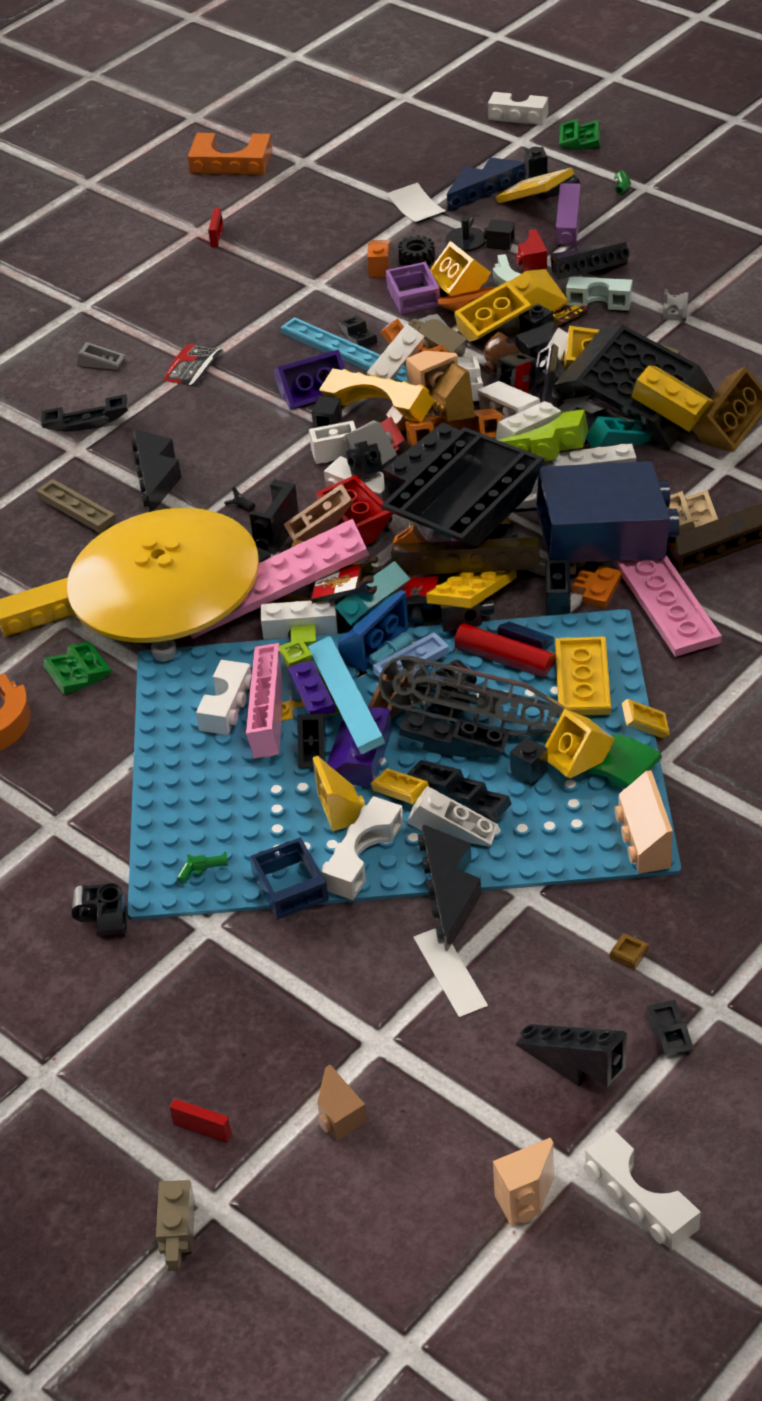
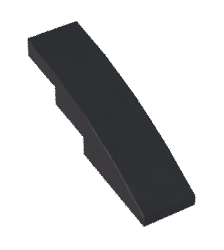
M420 760L407 773V775L428 781L430 788L491 820L497 821L512 805L508 795L488 791L485 782L464 778L461 769Z

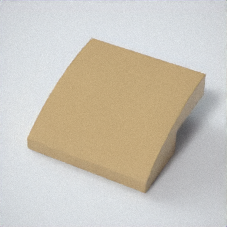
M708 490L688 497H684L683 491L670 495L668 509L676 508L678 510L679 533L718 519Z

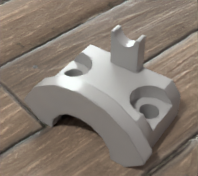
M665 289L663 320L687 319L689 292L680 293V295H670L668 289Z

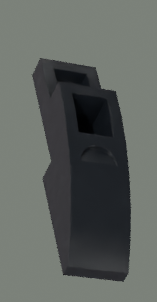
M406 710L399 731L400 736L423 742L422 750L449 756L471 758L503 755L509 735L508 732L458 718L457 724H452Z

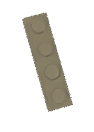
M54 479L36 490L39 499L99 533L116 522L114 513Z

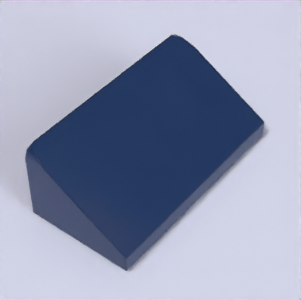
M510 621L499 625L497 628L498 635L546 650L554 640L553 636Z

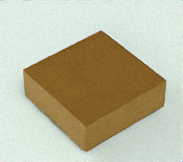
M623 933L610 951V959L635 970L649 951V944Z

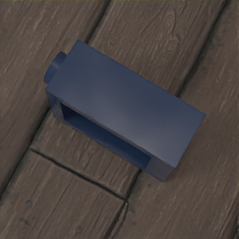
M301 837L250 856L253 876L277 920L329 901L327 882ZM300 862L309 880L274 893L265 875Z

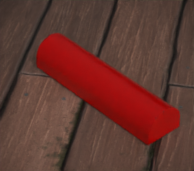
M465 623L459 626L455 635V648L543 678L546 677L556 663L555 653Z

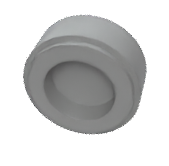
M173 640L153 642L151 645L152 655L158 661L171 660L177 654L176 643Z

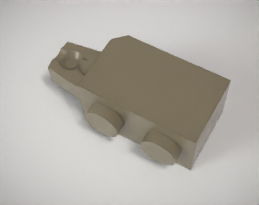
M414 318L408 323V325L424 336V348L431 349L443 344L449 353H456L458 357L465 354L467 338L439 320L430 319L427 323H424Z
M190 1180L159 1182L156 1239L160 1254H166L165 1262L168 1271L181 1270L182 1253L193 1251L195 1198Z

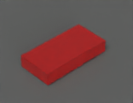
M214 208L208 232L210 246L218 247L223 229V217L221 208Z
M178 1099L173 1100L169 1107L173 1125L228 1143L232 1135L228 1116Z

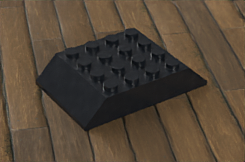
M463 427L381 505V509L463 543L478 547L531 494L544 458Z

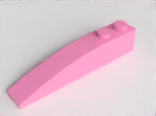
M279 643L258 646L254 650L246 735L254 759L260 757L268 758L278 755L280 752L282 669L281 655L278 650Z

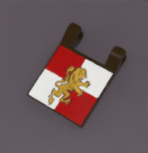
M371 556L362 564L341 568L316 580L311 596L312 604L355 593L375 594L377 586L369 587L367 585L374 582V577L366 576L363 579L362 577L363 572L375 575L381 571V566L374 567L371 565L378 562V557Z

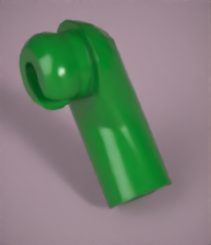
M619 171L614 176V180L618 178V181H616L618 185L615 191L619 195H622L631 186L630 178L625 171Z

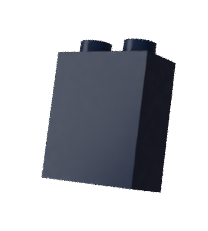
M652 461L541 467L537 478L536 509L549 560L567 559L570 563L666 558L668 538H677L679 535L678 510L676 508L668 509L670 505L668 480L657 479Z

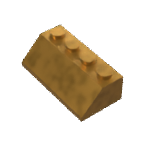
M450 363L432 387L433 394H430V396L435 401L431 408H434L447 421L474 418L470 373L457 363Z
M746 366L726 377L710 399L713 400L711 406L691 429L702 443L733 452L762 416V386Z

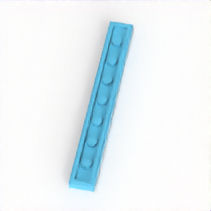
M295 317L281 327L282 334L324 353L339 349L343 361L365 371H368L381 356ZM403 365L397 374L396 382L402 383L405 381L408 383L407 366Z
M331 636L309 645L308 648L360 754L385 743L383 736Z

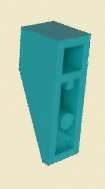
M597 417L586 439L591 448L616 446L619 444H632L634 447L652 441L650 438L653 428L637 419Z
M395 561L373 576V583L367 584L369 587L377 586L375 594L355 593L347 595L335 606L351 626L354 627L357 622L369 614L373 607H376L383 599L397 593L411 580Z

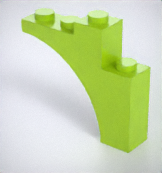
M585 409L562 412L558 418L542 427L498 440L544 458V461L557 460L558 454L562 450L583 448L588 434Z

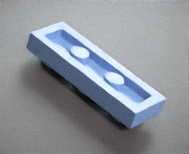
M433 632L374 664L373 673L379 678L384 665L392 658L400 655L436 661L449 654V645ZM397 661L398 668L403 669L401 661Z

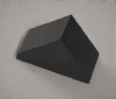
M324 714L297 715L299 767H314L313 757L319 756L326 762L327 736Z

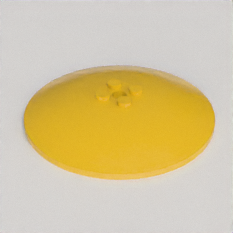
M170 508L151 511L131 517L110 527L93 539L82 550L73 563L68 576V598L77 618L85 626L100 635L115 640L135 643L173 640L208 628L235 610L247 597L256 581L259 571V555L256 544L249 532L240 523L223 514L197 508Z

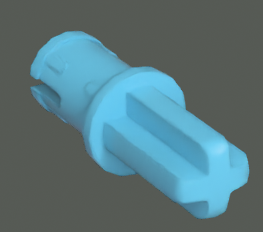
M402 632L393 640L384 642L380 649L369 656V663L374 665L413 644L411 636L406 632Z

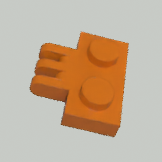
M599 566L596 573L581 570L570 589L574 593L583 595L582 604L606 609L622 580V572Z

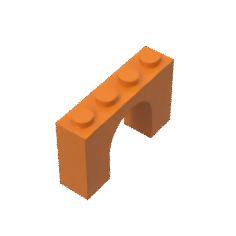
M197 133L188 154L190 173L264 175L273 151L271 134H252L248 146L243 150L234 153L217 152L215 133Z
M489 408L475 410L474 418L447 421L442 416L427 417L421 423L407 420L405 421L407 441L412 447L441 423H446L459 430L465 427L494 438L496 437L498 422L502 421V416L496 409Z

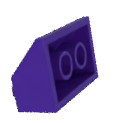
M338 349L278 366L273 373L280 394L288 407L293 409L317 402L319 396H324L319 389L332 369L343 370L345 367Z
M368 707L385 743L364 754H360L345 721H341L327 764L352 785L371 787V782L377 778L392 733L390 709Z

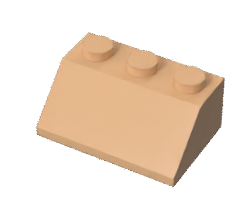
M652 770L643 773L619 794V806H615L616 820L618 823L622 822L623 825L621 826L623 842L629 843L628 856L630 863H635L638 874L671 868L673 831Z

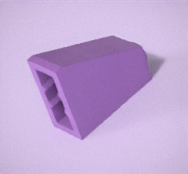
M560 183L556 245L576 246L581 220V184Z

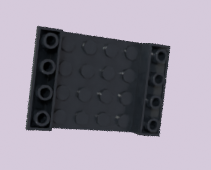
M624 325L600 329L554 384V388L571 397H574L579 389H582L652 427L650 440L668 450L674 446L685 432V429L631 397L639 376L648 366H657L708 398H711L715 393V389L700 365Z

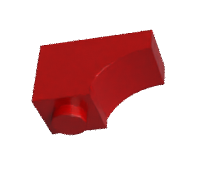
M536 229L528 231V239L524 243L518 244V253H515L516 263L521 266L523 272L547 269V250Z

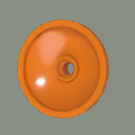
M497 287L481 288L454 296L448 295L437 299L441 307L455 312Z

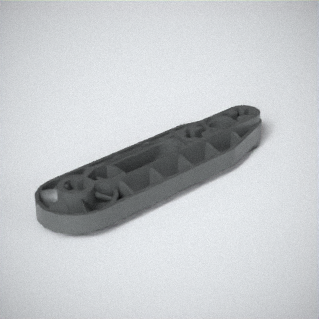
M400 655L392 658L384 665L379 676V689L383 698L395 707L457 722L460 717L452 716L454 708L477 714L475 721L464 720L508 732L512 736L552 733L556 726L555 719L552 717H556L557 713L562 714L564 709L568 710L564 705L527 683L415 656ZM399 660L401 661L403 666V669L399 670L397 661ZM425 664L434 666L432 674H430ZM437 667L460 672L458 680L435 675ZM462 673L485 678L484 686L461 681ZM383 674L394 676L393 681L383 679ZM403 676L408 677V682L412 683V685L408 684L407 687H403L402 682L398 679L402 680ZM490 679L511 684L510 691L505 692L486 687L487 681ZM431 683L437 684L435 694L428 693ZM442 685L450 686L474 693H479V696L477 697V695L459 692L454 689L449 691L441 688ZM513 686L528 689L536 694L535 699L513 694ZM395 691L396 694L390 698L389 696ZM440 692L449 694L450 697L461 698L469 700L470 702L476 703L477 701V704L475 705L450 698L439 696ZM538 696L546 701L538 700ZM422 701H426L424 709L414 707ZM506 701L511 702L510 705L512 707L508 712L504 711V706H502ZM428 703L451 707L450 715L427 710ZM519 703L523 704L521 716L517 715ZM529 707H536L540 711V715L536 718H530L526 715L525 711ZM545 710H549L547 721L545 722L543 721ZM479 715L501 719V727L478 722ZM505 721L528 726L527 730L517 731L503 727Z

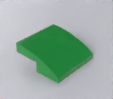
M578 119L561 123L560 147L567 149L600 147L601 126L599 120L580 125Z
M91 642L69 645L67 647V654L45 657L43 662L44 668L63 694L86 688L111 674V669Z
M614 734L612 737L615 740L604 761L586 771L587 774L608 777L611 786L627 788L643 773L650 771L662 759V755L638 740Z

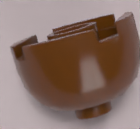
M500 332L492 336L484 348V358L486 360L484 365L492 374L494 372L497 373L499 358L520 352L514 343L511 345L505 340L508 337Z

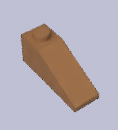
M340 484L287 521L284 526L293 541L297 539L305 542L334 528L352 505L353 500L344 485Z

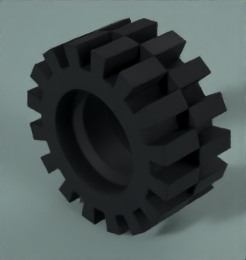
M416 235L415 238L409 236V239L404 238L403 241L401 240L398 244L400 264L408 266L426 262L427 265H432V262L435 261L434 241H431V238L427 239L426 236L420 238V235Z

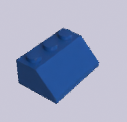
M401 590L383 599L376 607L371 609L369 614L357 622L351 631L341 637L338 642V649L344 663L364 672L371 666L369 656L380 649L384 642L393 640L409 629L406 592Z

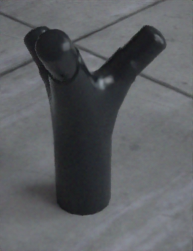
M233 486L231 489L234 498L224 501V504H238L249 511H253L255 503L241 495L236 487Z

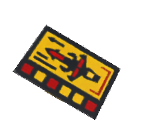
M564 305L553 312V322L557 326L562 325L589 310L590 307Z

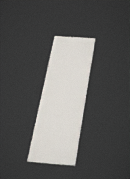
M436 928L413 937L459 1017L488 1006L454 946L451 945L449 950L445 951L444 943L438 944Z

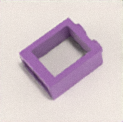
M426 262L386 270L387 289L400 314L440 306L437 301L440 298V288ZM421 283L424 284V287L401 292L398 289Z

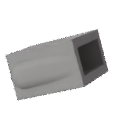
M373 420L343 436L349 449L354 448V443L367 440L368 444L377 443L383 467L396 459L397 454L392 446L394 443L393 438L388 431H384L380 422Z

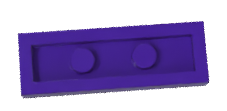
M312 661L288 667L289 676L308 714H324L325 716L335 713L334 703Z

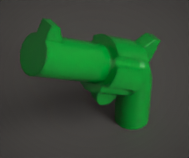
M223 852L221 856L205 857V855L191 856L188 854L187 862L183 865L177 880L180 883L186 884L193 870L196 875H200L202 871H207V868L228 866L227 852Z

